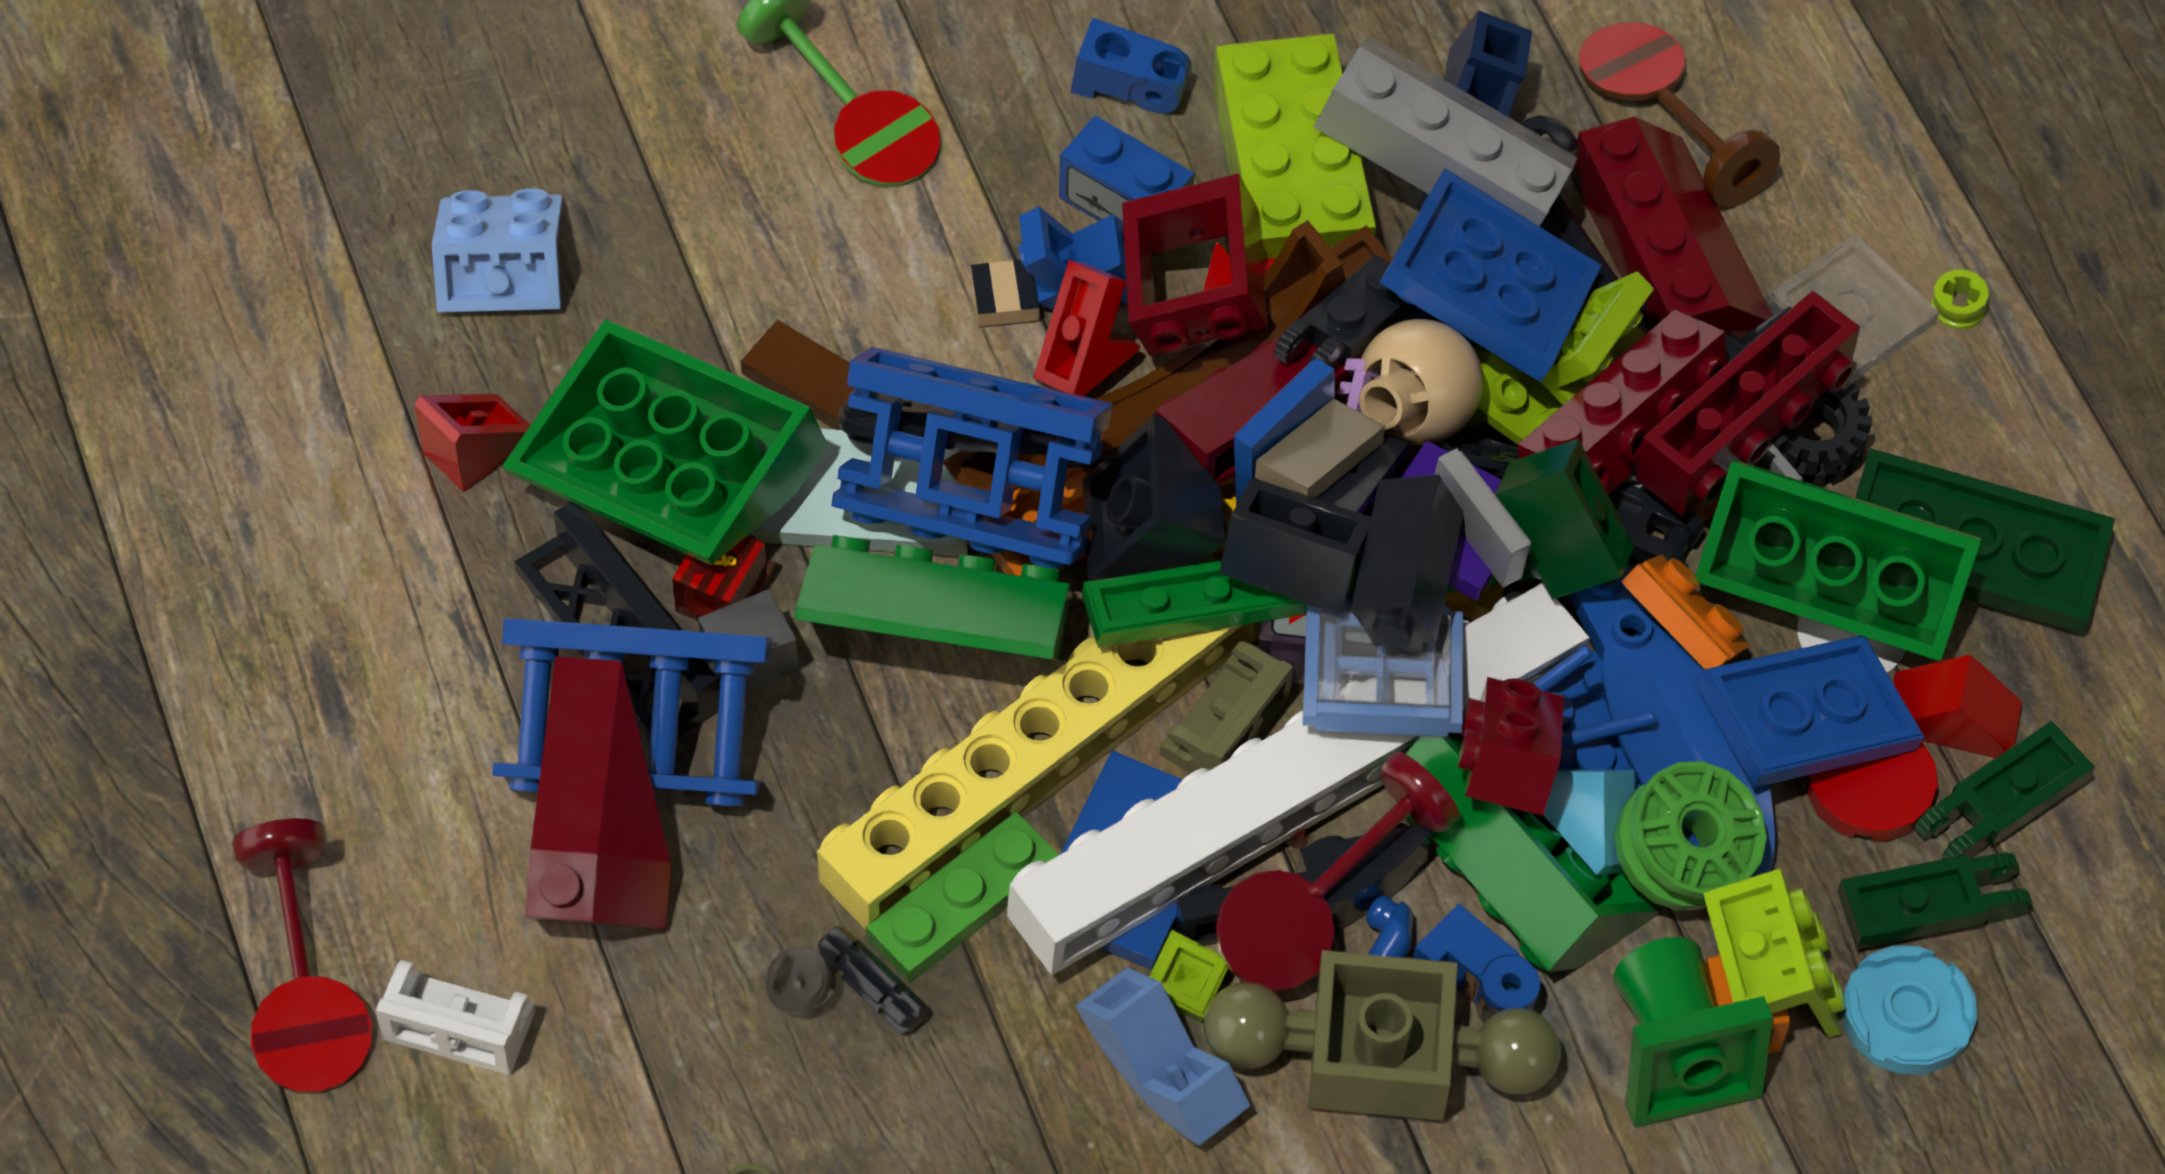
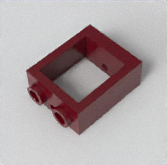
M1239 173L1122 203L1129 324L1149 356L1160 353H1175L1185 347L1222 338L1232 339L1246 332L1267 328L1259 212ZM1229 236L1232 284L1155 303L1152 254Z

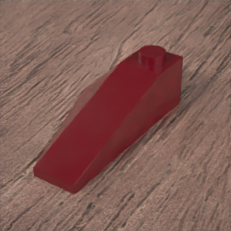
M555 656L530 848L525 917L534 921L667 930L672 860L656 804L657 799L653 783L649 776L623 662Z

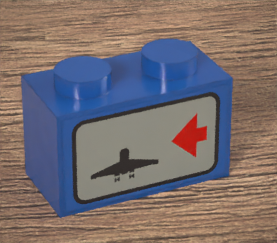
M1095 115L1060 154L1059 198L1097 221L1113 214L1123 221V202L1194 185L1195 173Z

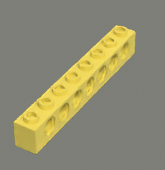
M1211 553L1199 564L1217 562L1219 560ZM1262 622L1099 648L1097 647L1095 637L1086 639L1072 652L1067 663L1051 675L1044 673L1035 677L1023 689L1020 698L1002 712L997 710L989 712L976 723L970 736L951 750L943 748L934 753L923 765L921 773L902 787L894 785L885 790L874 801L871 810L853 824L844 823L833 829L822 841L820 849L817 850L819 882L866 930L867 925L1017 811L1022 817H1025L1217 670L1231 655H1234L1232 650L1239 641L1251 644L1260 637ZM1132 659H1139L1147 662L1148 664L1136 667L1128 665L1125 662ZM1081 696H1094L1099 698L1100 701L1082 703L1076 699ZM1042 732L1052 737L1047 740L1036 741L1027 736L1032 733ZM993 769L1000 771L1003 775L997 778H984L977 773ZM935 807H946L954 812L947 816H934L927 811ZM885 845H897L904 849L894 855H885L876 851Z

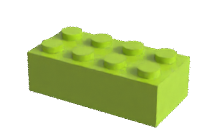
M1334 34L1216 46L1213 93L1229 174H1240L1258 207L1262 260L1270 257L1276 259L1292 230L1309 220L1329 247H1332L1366 225L1375 235L1376 225L1360 154L1314 128L1331 92L1343 74Z

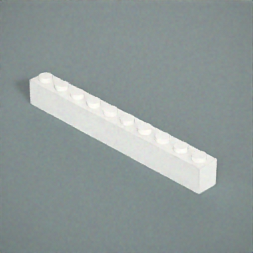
M1543 582L1522 594L1518 591L1507 594L1494 605L1489 613L1471 623L1468 620H1463V716L1469 698L1481 700L1487 677L1503 681L1517 678L1534 683L1581 647L1587 646L1589 636L1557 598L1552 600ZM1426 648L1419 654L1408 655L1403 653L1396 659L1426 661ZM1377 677L1369 681L1364 678L1353 681L1340 692V701L1376 703ZM1390 677L1389 704L1426 705V679ZM1302 710L1294 715L1282 730L1264 740L1254 738L1245 742L1232 754L1229 760L1209 771L1206 768H1201L1192 772L1180 782L1176 790L1156 801L1145 799L1137 803L1124 815L1121 821L1101 832L1094 829L1082 834L1070 845L1068 851L1047 863L1040 860L1024 867L1010 883L1007 917L1052 976L1177 904V897L1187 896L1191 891L1199 887L1212 884L1382 786L1383 781L1380 772L1386 760L1396 751L1406 754L1420 736L1316 731V726L1303 725Z

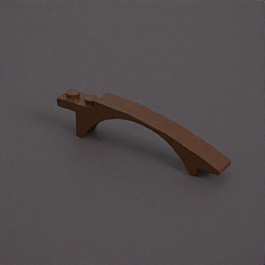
M1309 220L1294 228L1281 252L1264 275L1267 328L1246 332L1232 339L1222 338L1190 346L1184 352L1144 377L1115 391L1094 398L1113 403L1109 428L1101 434L1100 443H1103L1101 456L1092 464H1085L1083 470L1099 465L1147 419L1155 414L1156 409L1168 398L1184 394L1206 381L1216 370L1228 368L1252 354L1262 343L1281 337L1282 332H1285L1287 327L1289 328L1295 320L1301 319L1375 255L1388 262H1391L1393 259L1367 225L1332 247L1327 245ZM960 450L945 459L943 464L956 483L991 491L997 452ZM1019 454V460L1042 466L1046 465L1047 455ZM1014 486V490L1020 488L1019 486Z

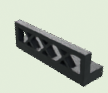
M572 502L553 512L557 536L514 561L515 570L555 622L578 623L576 617L579 604L586 603L607 606L612 613L611 626H620L621 624L625 627L679 630L583 509ZM566 555L577 569L574 585L547 583L538 571ZM585 580L591 588H584ZM561 600L569 601L568 609ZM578 650L584 657L585 650ZM646 655L648 661L644 675L625 674L638 726L650 741L652 715L647 710L650 693L654 692L656 668H649L650 655ZM689 658V670H682L680 699L687 709L679 713L677 738L718 713L719 679L702 658ZM631 689L640 690L639 699Z

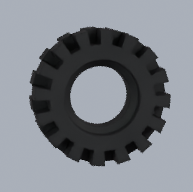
M1854 383L1850 384L1845 390L1841 388L1834 393L1829 390L1824 392L1814 401V406L1808 416L1819 418L1828 423L1835 430L1833 438L1822 441L1809 440L1799 436L1788 427L1783 428L1772 438L1774 446L1802 478H1811L1812 485L1823 488L1826 476H1828L1832 485H1836L1842 482L1845 472L1851 476L1857 469L1858 462L1862 460L1872 425V416H1868L1870 406L1867 399L1864 398L1857 401L1860 389Z

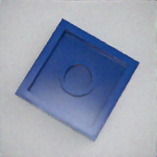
M1318 358L1314 361L1312 360L1234 434L1236 505L1251 477L1255 478L1256 460L1332 399H1335L1334 368Z

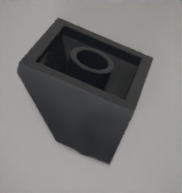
M1153 414L1083 479L1084 514L1091 516L1090 527L1086 530V536H1089L1087 550L1088 581L1198 565L1207 556L1215 552L1225 541L1226 522L1223 518L1221 488L1164 417Z

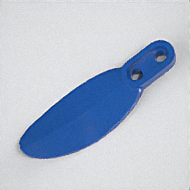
M1626 565L1622 577L1612 580L1613 584L1611 585L1600 584L1569 594L1570 602L1598 655L1603 660L1602 685L1610 719L1615 720L1645 712H1654L1657 716L1654 724L1616 734L1640 785L1646 784L1654 774L1677 762L1704 761L1728 770L1750 789L1763 812L1767 840L1762 862L1751 877L1770 872L1775 847V825L1770 787L1768 784L1753 788L1698 690L1695 682L1704 668L1621 583L1632 571L1628 565ZM1632 628L1641 635L1631 637L1624 634L1622 629ZM1682 826L1685 838L1692 845L1698 846L1695 834L1689 828Z

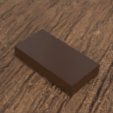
M777 319L740 361L741 373L767 389L811 407L815 418L835 430H842L838 426V410L844 405V401L849 399V394L854 392V387L847 385L850 362Z

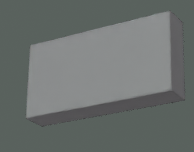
M1456 448L1438 457L1434 475H1440L1463 510L1460 526L1462 535L1502 587L1521 579L1531 541L1462 451Z

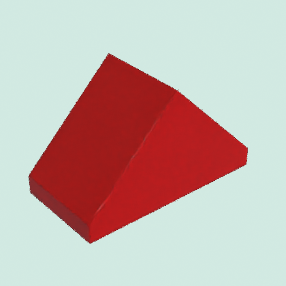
M498 394L420 395L414 405L423 454L463 492L504 463L530 427V424Z
M1971 654L1895 672L1893 684L1925 737L1923 742L1992 758L1998 757L2015 745L2022 700Z

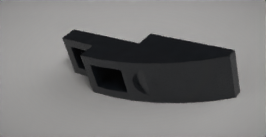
M1399 823L1323 896L1331 909L1334 932H1338L1366 916L1377 897H1393L1426 865L1431 830L1424 828L1420 824L1408 826L1405 823ZM1363 835L1347 839L1341 836H1327L1314 841L1307 847L1300 848L1297 873L1295 874L1301 875L1313 884ZM1206 885L1191 891L1187 896L1177 897L1176 932L1202 946L1218 944L1215 927L1220 905L1233 886L1223 888L1220 885Z

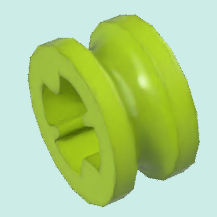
M1955 269L1945 272L1937 279L1934 285L1932 311L1935 317L1946 326L1954 329L1972 328L1979 324L1985 316L1989 288L1985 280L1972 271ZM1954 292L1968 295L1965 307L1952 304Z

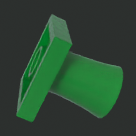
M1666 937L1657 939L1636 948L1626 955L1614 971L1613 983L1640 1024L1633 1026L1625 1107L1633 1126H1642L1762 1097L1773 1023V1015L1765 997L1760 996L1716 1007L1707 980L1702 950L1695 941L1688 938Z

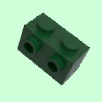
M1579 439L1511 461L1496 491V497L1531 541L1526 559L1528 568L1535 578L1542 579L1552 600L1621 578L1634 544Z

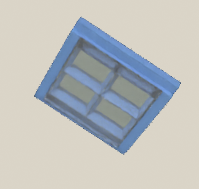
M1352 602L1347 603L1342 615L1307 604L1303 725L1316 726V731L1439 737H1448V732L1462 733L1463 612L1450 611V606H1444L1436 642L1423 643L1419 654L1408 655L1400 652L1397 648L1376 646L1352 613Z

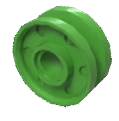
M1704 761L1677 762L1657 772L1646 784L1637 788L1619 810L1614 840L1618 862L1630 883L1656 904L1676 911H1688L1707 908L1704 892L1750 878L1762 862L1767 835L1763 812L1750 789L1728 770ZM1682 826L1689 828L1695 834L1698 846L1692 845L1685 838Z

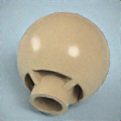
M1412 319L1396 323L1379 333L1370 342L1361 359H1365L1363 371L1378 367L1381 369V375L1363 386L1359 395L1360 409L1362 414L1385 425V435L1405 441L1409 445H1424L1426 441L1435 444L1452 437L1464 428L1478 408L1483 388L1482 369L1478 356L1471 344L1459 332L1446 324L1428 319Z

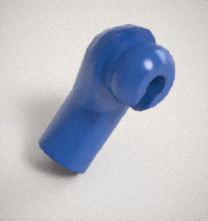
M1379 896L1372 903L1366 915L1368 925L1372 929L1380 931L1368 955L1405 958L1411 945L1413 912L1404 901L1397 904L1388 896Z

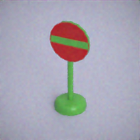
M750 0L740 13L736 23L737 30L743 38L752 44L762 45L771 43L786 34L846 104L840 110L833 128L834 150L846 169L860 180L877 186H902L920 179L933 166L940 148L939 127L929 109L914 97L894 90H872L858 96L797 25L806 14L811 0Z

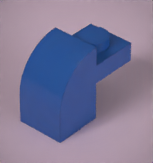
M1040 206L1019 216L1022 242L1018 246L1019 256L1025 269L1032 276H1035L1038 302L1043 306L1054 310L1069 260L1087 263L1126 281L1123 221L1114 214L1074 233L1070 232ZM1127 283L1119 306L1128 303Z

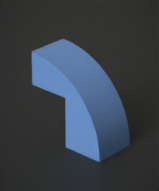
M1126 967L1075 1005L1093 1037L1127 1083L1158 1116L1193 1143L1200 1146L1251 1106L1230 1064L1193 1046L1161 982Z

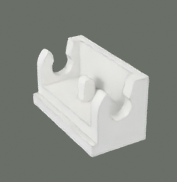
M400 960L393 972L383 999H380L376 1008L383 1040L511 1075L536 1012L534 1003L528 1002L529 995L515 992L511 1000L422 976L420 971L413 970L414 963Z

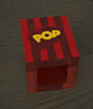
M750 533L713 565L686 555L672 578L675 611L698 621L699 617L757 594L767 578L765 543L758 541Z

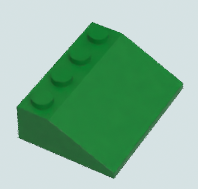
M604 319L502 467L506 473L702 562L713 565L797 494L828 448V444L811 407Z

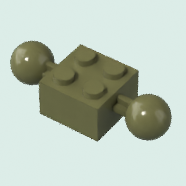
M1322 950L1315 1012L1287 1009L1281 998L1271 989L1258 983L1242 982L1221 990L1210 1002L1204 1017V1034L1211 1051L1219 1059L1228 1062L1230 1066L1235 1068L1255 1069L1262 1067L1277 1058L1283 1049L1312 1052L1308 1108L1443 1121L1450 1089L1451 1065L1477 1067L1481 1076L1495 1089L1507 1094L1522 1095L1534 1092L1545 1086L1556 1073L1561 1058V1045L1556 1030L1545 1017L1530 1009L1508 1008L1501 1010L1489 1017L1481 1027L1454 1025L1457 963Z

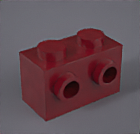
M1487 677L1481 700L1469 698L1463 716L1462 733H1460L1463 740L1458 756L1457 768L1467 770L1465 796L1544 815L1561 760L1563 695L1540 690L1533 683L1522 679L1510 678L1503 681Z

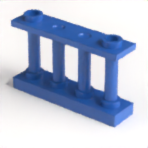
M504 618L502 644L520 645L519 659H525L518 763H493L492 776L510 777L509 790L538 792L548 715L551 661H555V656L559 655V648L585 650L584 658L617 660L624 662V653L650 655L649 668H656L648 766L650 780L654 788L706 791L705 804L744 806L745 794L756 795L761 793L762 780L740 779L747 675H754L755 662L771 663L772 637ZM689 658L715 659L714 672L721 673L713 777L674 774L682 670H689Z

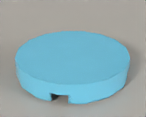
M1890 946L1869 954L1851 974L1843 993L1847 1010L1841 1011L1842 1025L1854 1048L1874 1065L1897 1074L1925 1075L1948 1067L1965 1051L1977 1021L1975 993L1964 973L1952 962L1948 966L1942 960L1934 957L1935 952L1920 946Z

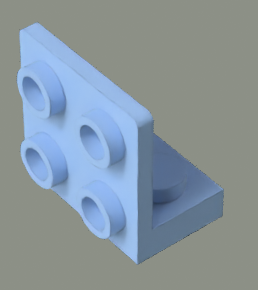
M530 188L518 190L511 196H487L481 191L464 190L456 192L450 197L442 198L432 239L437 312L560 309L561 284L558 238L563 209L562 196L548 195L544 190Z

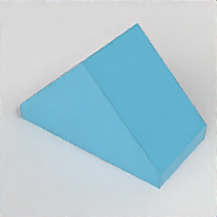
M1557 770L1544 816L1596 875L1624 872L1617 858L1614 831L1619 810L1635 791L1634 770Z

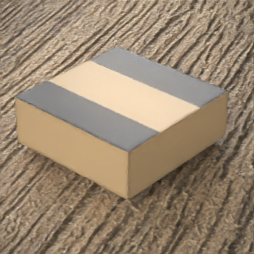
M1021 259L971 264V283L978 327L1039 321V304L1035 279L1025 269Z

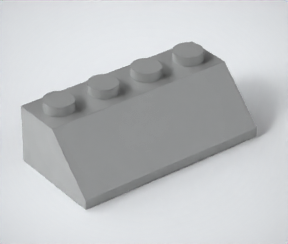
M1370 36L1357 49L1314 125V128L1429 194L1434 183L1445 168L1540 226L1577 160V157Z

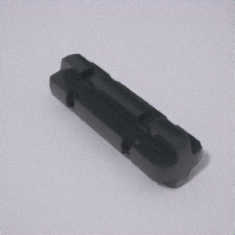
M836 926L831 929L818 943L819 957L834 971L841 970L843 972L841 978L876 1012L884 1011L887 1014L884 1019L898 1033L907 1035L912 1032L927 1016L926 1004L911 989L903 990L901 988L903 982L868 948L860 949L857 946L860 941L846 927Z

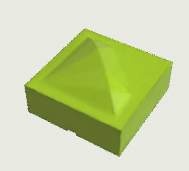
M1172 930L1149 977L1162 983L1175 1011L1201 1023L1228 966L1220 953Z

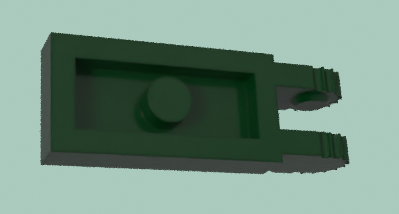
M2051 720L1956 784L1950 795L1938 802L1937 805L1932 806L1931 809L1921 816L1915 825V829L1927 840L1949 827L1963 813L1974 826L1962 836L1960 835L1947 846V849L1944 850L1941 858L1947 859L1967 855L1968 859L1973 858L1989 842L1992 845L1996 844L2091 778L2095 766Z
M2007 852L1968 859L1967 855L1841 879L1837 890L1857 949L1981 925L1984 921L1990 923L2000 922L2005 919L2019 917L2025 914V912L2030 911V908L2033 907L2032 899L2026 888H2013L2008 891L2002 890L1981 894L1979 887L1988 886L1992 883L1998 884L2002 881L2005 882V880L2011 879L2020 871L2016 856L2013 853Z

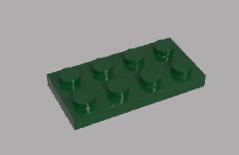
M1870 448L1855 496L1856 499L1982 538L1962 599L2082 634L2084 633L2089 621L2115 518Z

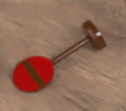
M1617 23L1600 28L1586 38L1579 51L1580 73L1588 85L1603 95L1621 100H1646L1657 97L1660 102L1714 152L1706 165L1703 181L1706 193L1721 207L1729 208L1744 204L1755 197L1770 182L1778 168L1781 156L1779 146L1763 131L1747 130L1735 134L1724 142L1670 91L1671 88L1678 84L1685 71L1684 50L1675 37L1659 27L1644 23Z

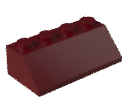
M1635 116L1578 132V145L1574 154L1577 160L1571 171V177L1621 278L1638 271L1654 288L1645 301L1647 313L1642 317L1648 332L1672 311L1677 310L1725 331V336L1734 334L1740 339L1773 316L1716 202L1706 193L1703 177L1682 137Z

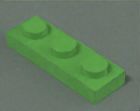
M1016 811L867 925L866 939L910 984L1008 907L1010 883L1024 867L1040 860L1047 863L1059 856V854Z

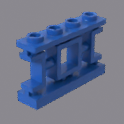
M870 347L850 361L847 385L854 387V392L849 394L848 407L877 413L871 462L851 458L839 467L837 479L841 480L840 488L833 492L832 507L850 511L849 516L852 519L863 523L881 524L888 520L908 525L909 531L912 534L924 538L938 539L948 535L969 540V546L980 552L1003 553L1009 550L1029 555L1031 563L1042 567L1063 568L1066 565L1073 564L1088 550L1089 536H1086L1085 532L1090 527L1091 516L1061 509L1068 462L1072 460L1090 465L1101 456L1103 443H1100L1101 434L1109 428L1113 403L876 347ZM903 399L936 406L927 413L924 437L899 431ZM1024 428L1057 435L1049 442L1045 466L1019 460ZM948 431L998 443L991 491L941 479ZM895 456L920 462L916 494L884 486L892 480ZM1014 486L1041 492L1036 523L1004 515L1011 509Z

